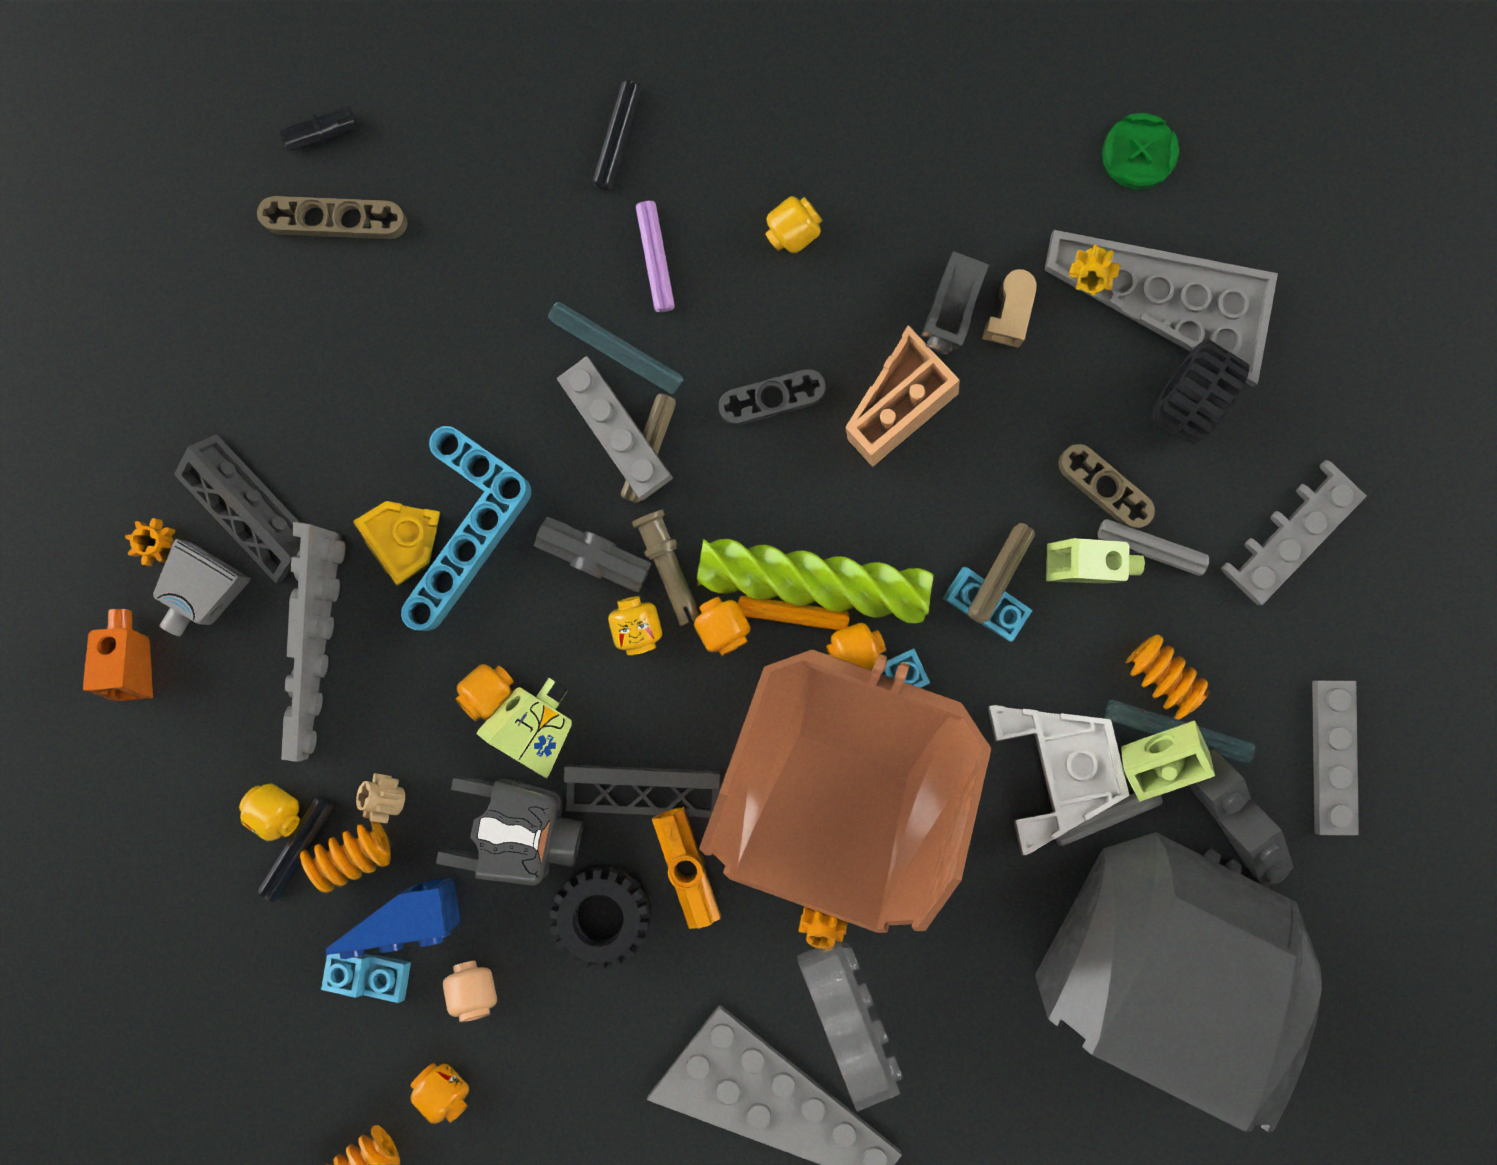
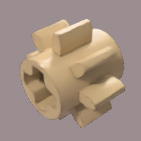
M375 773L373 775V782L364 781L360 785L356 796V805L359 810L364 811L362 815L364 818H369L372 822L387 824L389 815L396 816L400 814L405 803V791L402 787H398L399 780L393 779L392 776Z

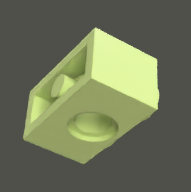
M1195 720L1121 746L1124 772L1139 802L1215 776L1210 751Z

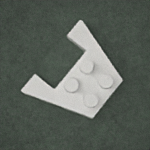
M998 705L988 707L995 742L1031 734L1035 735L1053 813L1014 821L1021 856L1034 852L1048 842L1130 796L1111 719L1063 713L1054 714L1031 709L1006 708Z

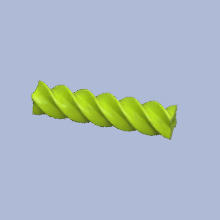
M703 538L697 573V586L703 585L719 594H729L741 590L747 596L758 600L779 596L787 603L797 606L817 602L825 609L836 612L846 611L855 607L862 614L875 618L893 613L904 622L916 624L924 622L926 614L928 615L934 574L919 568L898 571L896 568L880 562L861 566L856 561L842 556L823 560L814 553L804 550L784 554L781 550L770 545H756L747 549L735 540L719 539L709 543Z

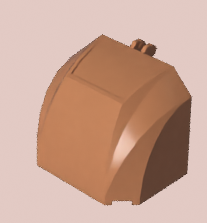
M813 649L765 666L699 849L705 855H712L713 853L725 865L723 873L730 880L877 933L888 932L889 925L912 924L914 931H926L962 880L991 753L990 745L961 702L904 682L910 664L901 662L896 669L895 678L881 674L884 672L887 664V656L878 654L872 671Z

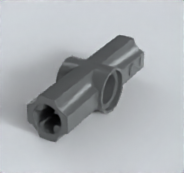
M546 517L541 525L534 543V547L570 562V566L599 579L604 577L615 582L617 585L640 593L652 566L651 562L617 548V544L588 531L583 533L572 528L570 525Z

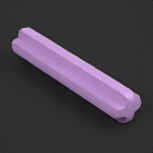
M654 201L640 202L636 205L654 308L656 312H667L673 310L675 305L657 207Z

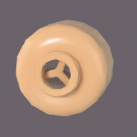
M476 961L464 962L453 966L454 973L443 980L448 1013L453 1017H459L460 1022H468L491 1015L490 1009L497 1003L491 970L486 967H477Z

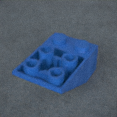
M454 877L419 882L409 887L326 948V955L340 953V959H349L365 954L364 950L379 947L380 953H387L403 949V944L412 941H418L420 947L443 942V937L451 935V931L461 923Z

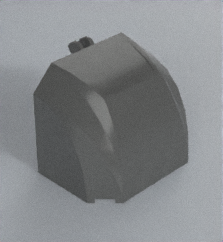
M1156 832L1103 848L1035 974L1048 1019L1059 1027H1062L1065 1022L1085 1038L1086 1041L1082 1047L1091 1055L1245 1132H1252L1255 1125H1261L1260 1127L1265 1131L1273 1132L1292 1095L1306 1060L1317 1023L1322 992L1321 967L1297 902L1241 875L1242 865L1234 859L1229 860L1224 866L1219 864L1221 854L1212 848L1204 855H1201Z

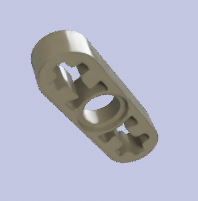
M1075 444L1062 452L1058 461L1059 470L1062 475L1116 521L1134 529L1144 527L1152 521L1155 507L1151 499L1091 448L1083 444ZM1079 454L1083 455L1085 458L1082 461L1084 467L1091 471L1097 466L1100 471L1095 473L1087 484L1083 478L1089 474L1082 468L1073 471L1070 468L1072 460L1069 458V455L1073 457ZM1107 476L1114 480L1116 492L1112 497L1106 498L1098 493L1096 483L1100 477ZM1127 491L1129 496L1123 500L1132 506L1140 503L1142 505L1140 513L1143 518L1138 517L1131 520L1128 517L1131 510L1124 503L1119 504L1117 508L1112 503L1119 500L1124 492Z

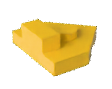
M385 501L353 521L365 539V543L396 586L430 565L440 511L423 510L404 506L400 503Z

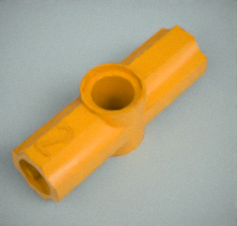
M685 808L670 809L654 816L652 822L668 866V878L672 885L675 886L689 929H699L711 925L713 922L721 919V913L705 869V858L698 849ZM685 860L690 861L696 866L697 871L692 875L682 874L677 868V863Z

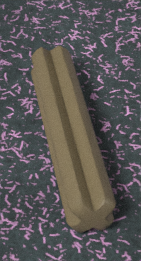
M658 394L656 396L643 431L644 437L657 455L676 406L675 399L665 394ZM625 480L621 491L622 498L639 503L641 499L638 498L627 480Z
M1019 523L1014 526L968 609V616L977 623L983 624L989 621L1032 542L1035 531L1028 527V525Z

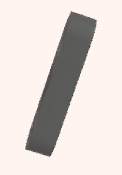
M805 369L735 388L721 396L718 405L719 414L725 423L732 426H740L809 407L821 401L825 393L826 383L818 371ZM809 378L811 384H818L819 387L814 389V396L808 397L806 392L795 393L794 399L796 402L789 403V391L785 383H792L791 390L802 387L803 379ZM767 388H777L781 391L783 401L778 407L769 408L762 403L761 394ZM755 392V403L760 412L752 413V406L741 409V416L734 417L733 412L725 411V408L730 406L731 399L737 398L739 404L750 402L748 393Z

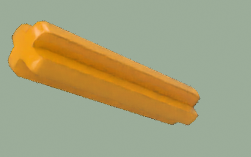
M740 596L738 600V605L745 617L837 631L847 628L849 625L850 614L848 611L836 612L824 607L811 605L797 606L784 601L758 600L749 596Z

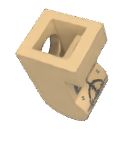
M1017 269L1011 271L1006 276L999 288L1001 306L998 318H989L985 325L982 339L1017 348L1023 343L1037 287L1036 280L1030 272Z

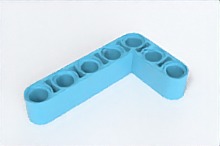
M451 426L437 428L432 433L429 439L430 450L435 457L478 486L484 493L401 609V617L405 625L418 631H431L442 623L531 497V486L522 475ZM450 437H457V450L453 454L444 455L442 451L444 441ZM479 459H488V472L484 476L475 477L472 472L474 463ZM511 480L519 481L521 485L519 494L515 498L506 499L503 494L505 484ZM488 511H495L498 515L497 525L491 530H484L481 525L482 516ZM468 541L473 542L476 553L471 560L463 562L459 556V549L464 543ZM449 572L453 578L452 588L448 592L441 593L437 587V580L441 574ZM425 603L430 608V618L426 623L419 624L415 618V610L420 604Z

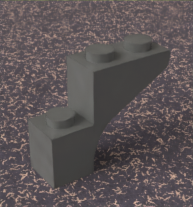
M953 251L920 337L927 341L926 347L947 355L951 350L956 352L963 345L975 302L989 264Z
M1214 748L1210 751L1215 776L1191 784L1189 788L1218 822L1253 880L1265 887L1271 884H1278L1294 869L1283 831L1251 799L1245 779Z

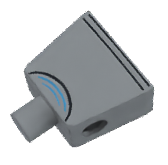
M176 539L153 592L155 599L170 607L159 626L165 631L180 637L190 620L197 624L211 625L249 583L251 578L192 542Z

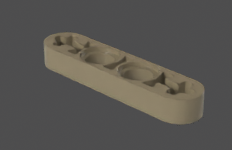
M271 196L262 200L257 209V217L260 223L267 230L278 235L395 239L405 232L408 224L403 210L396 203L384 200ZM279 207L284 214L295 215L296 225L290 217H278L277 223L269 218V214H275L276 209ZM312 208L322 209L324 215L321 223L316 226H308L305 223V214ZM351 209L360 211L361 220L357 226L352 228L343 226L342 217L346 211ZM371 210V214L376 219H385L388 216V212H391L397 221L391 222L390 228H386L381 221L370 220L368 211Z

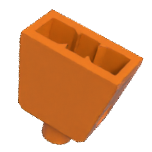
M108 610L107 629L89 632L83 691L115 702L153 699L150 640L148 636L132 629L131 610Z

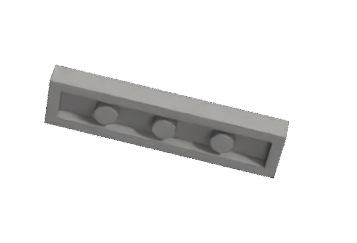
M587 356L556 378L639 499L643 501L673 479L591 359Z
M1312 680L1314 833L1318 835H1359L1356 681Z

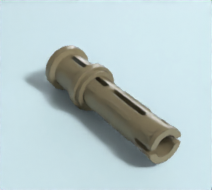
M662 509L636 519L631 523L634 528H638L646 546L644 554L649 560H654L679 621L678 624L681 626L689 623L684 607H687L692 621L701 613L698 610L674 553L678 544L676 539H671L663 521L665 513Z

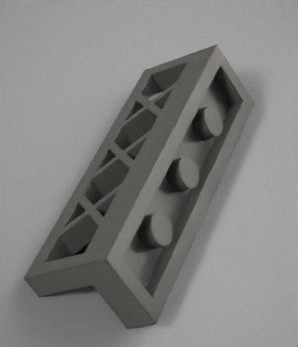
M217 434L189 446L174 475L275 583L283 580L291 569V558L297 556L300 550L301 537L293 536V522H300ZM192 466L200 474L202 483L190 472ZM217 494L225 500L227 510L220 504ZM243 522L251 528L253 537L245 531ZM269 549L281 560L279 566L271 559Z
M569 764L564 768V782L567 783L566 811L659 815L664 811L679 808L674 806L682 800L688 807L685 808L687 817L710 818L720 791L721 771ZM576 783L594 784L602 793L592 803H575ZM601 784H610L611 786L605 789ZM617 785H631L640 796L630 805H619L609 792ZM639 786L649 787L645 791H643ZM655 787H670L678 797L669 806L658 807L647 794ZM678 788L687 789L683 793H681ZM694 788L712 789L711 809L695 808L685 796ZM605 797L611 804L597 803ZM644 799V800L648 803L649 806H635V805H636L640 800Z

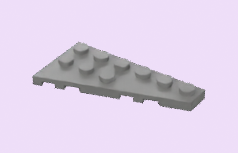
M1058 230L1052 232L1044 269L1046 272L1076 288L1078 277H1070L1069 272L1071 264L1075 263L1077 251L1082 250L1086 252L1088 249L1093 248L1094 244H1097L1098 247L1106 251L1113 250L1111 263L1120 264L1118 277L1113 278L1112 289L1109 291L1104 288L1096 293L1095 296L1082 289H1079L1080 291L1190 352L1207 339L1212 340L1248 363L1250 367L1246 383L1252 387L1258 384L1278 273Z
M293 522V536L301 537L300 550L297 556L291 558V572H294L295 579L298 581V589H293L289 598L287 657L294 658V668L291 675H287L285 678V691H288L289 697L292 698V706L287 707L283 718L281 760L298 762L307 760L309 754L314 752L317 733L313 731L314 718L319 715L322 707V693L318 692L320 679L325 677L328 669V656L324 655L326 639L329 640L332 637L334 629V619L330 617L332 602H335L339 595L340 582L336 579L338 564H342L344 560L345 542L342 541V534L311 524Z
M720 1004L647 1097V1100L820 1165H895L902 1156L899 1148Z

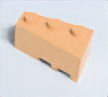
M909 325L902 334V339L894 352L883 365L880 375L873 386H870L846 426L848 441L872 467L959 394L960 380L930 348L926 347V343Z

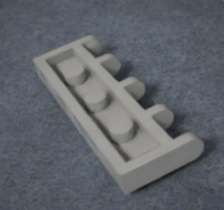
M1324 460L1319 466L1328 477L1314 492L1304 484H1301L1296 489L1297 494L1305 501L1288 519L1278 511L1271 515L1270 519L1279 528L1262 546L1252 538L1246 541L1244 545L1253 555L1239 570L1227 562L1221 567L1222 572L1257 605H1263L1367 496L1332 462Z

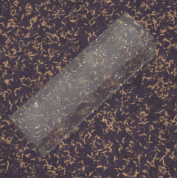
M835 941V945L832 948H815L798 955L800 969L856 1112L900 1095L896 1081L903 1079L895 1057L887 1059L882 1044L887 1043L888 1039L880 1019L873 1022L867 1009L874 1006L866 983L858 986L853 971L860 968L852 947L844 949L841 942Z

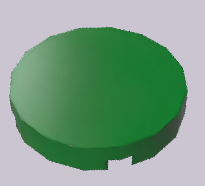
M1149 113L1130 114L1117 122L1106 135L1102 148L1103 164L1110 177L1121 186L1134 190L1150 189L1162 183L1176 167L1180 154L1178 138L1174 130L1171 132L1170 128L1166 126L1167 122Z

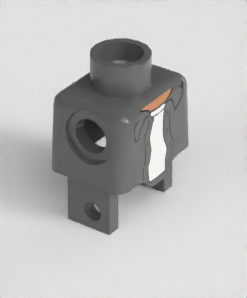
M463 775L453 778L451 790L491 797L487 811L482 816L475 818L470 838L476 843L479 854L446 847L438 852L436 864L475 871V879L530 886L538 885L549 874L551 863L574 867L582 838L583 821L561 817L563 797L559 792L505 777L495 782Z

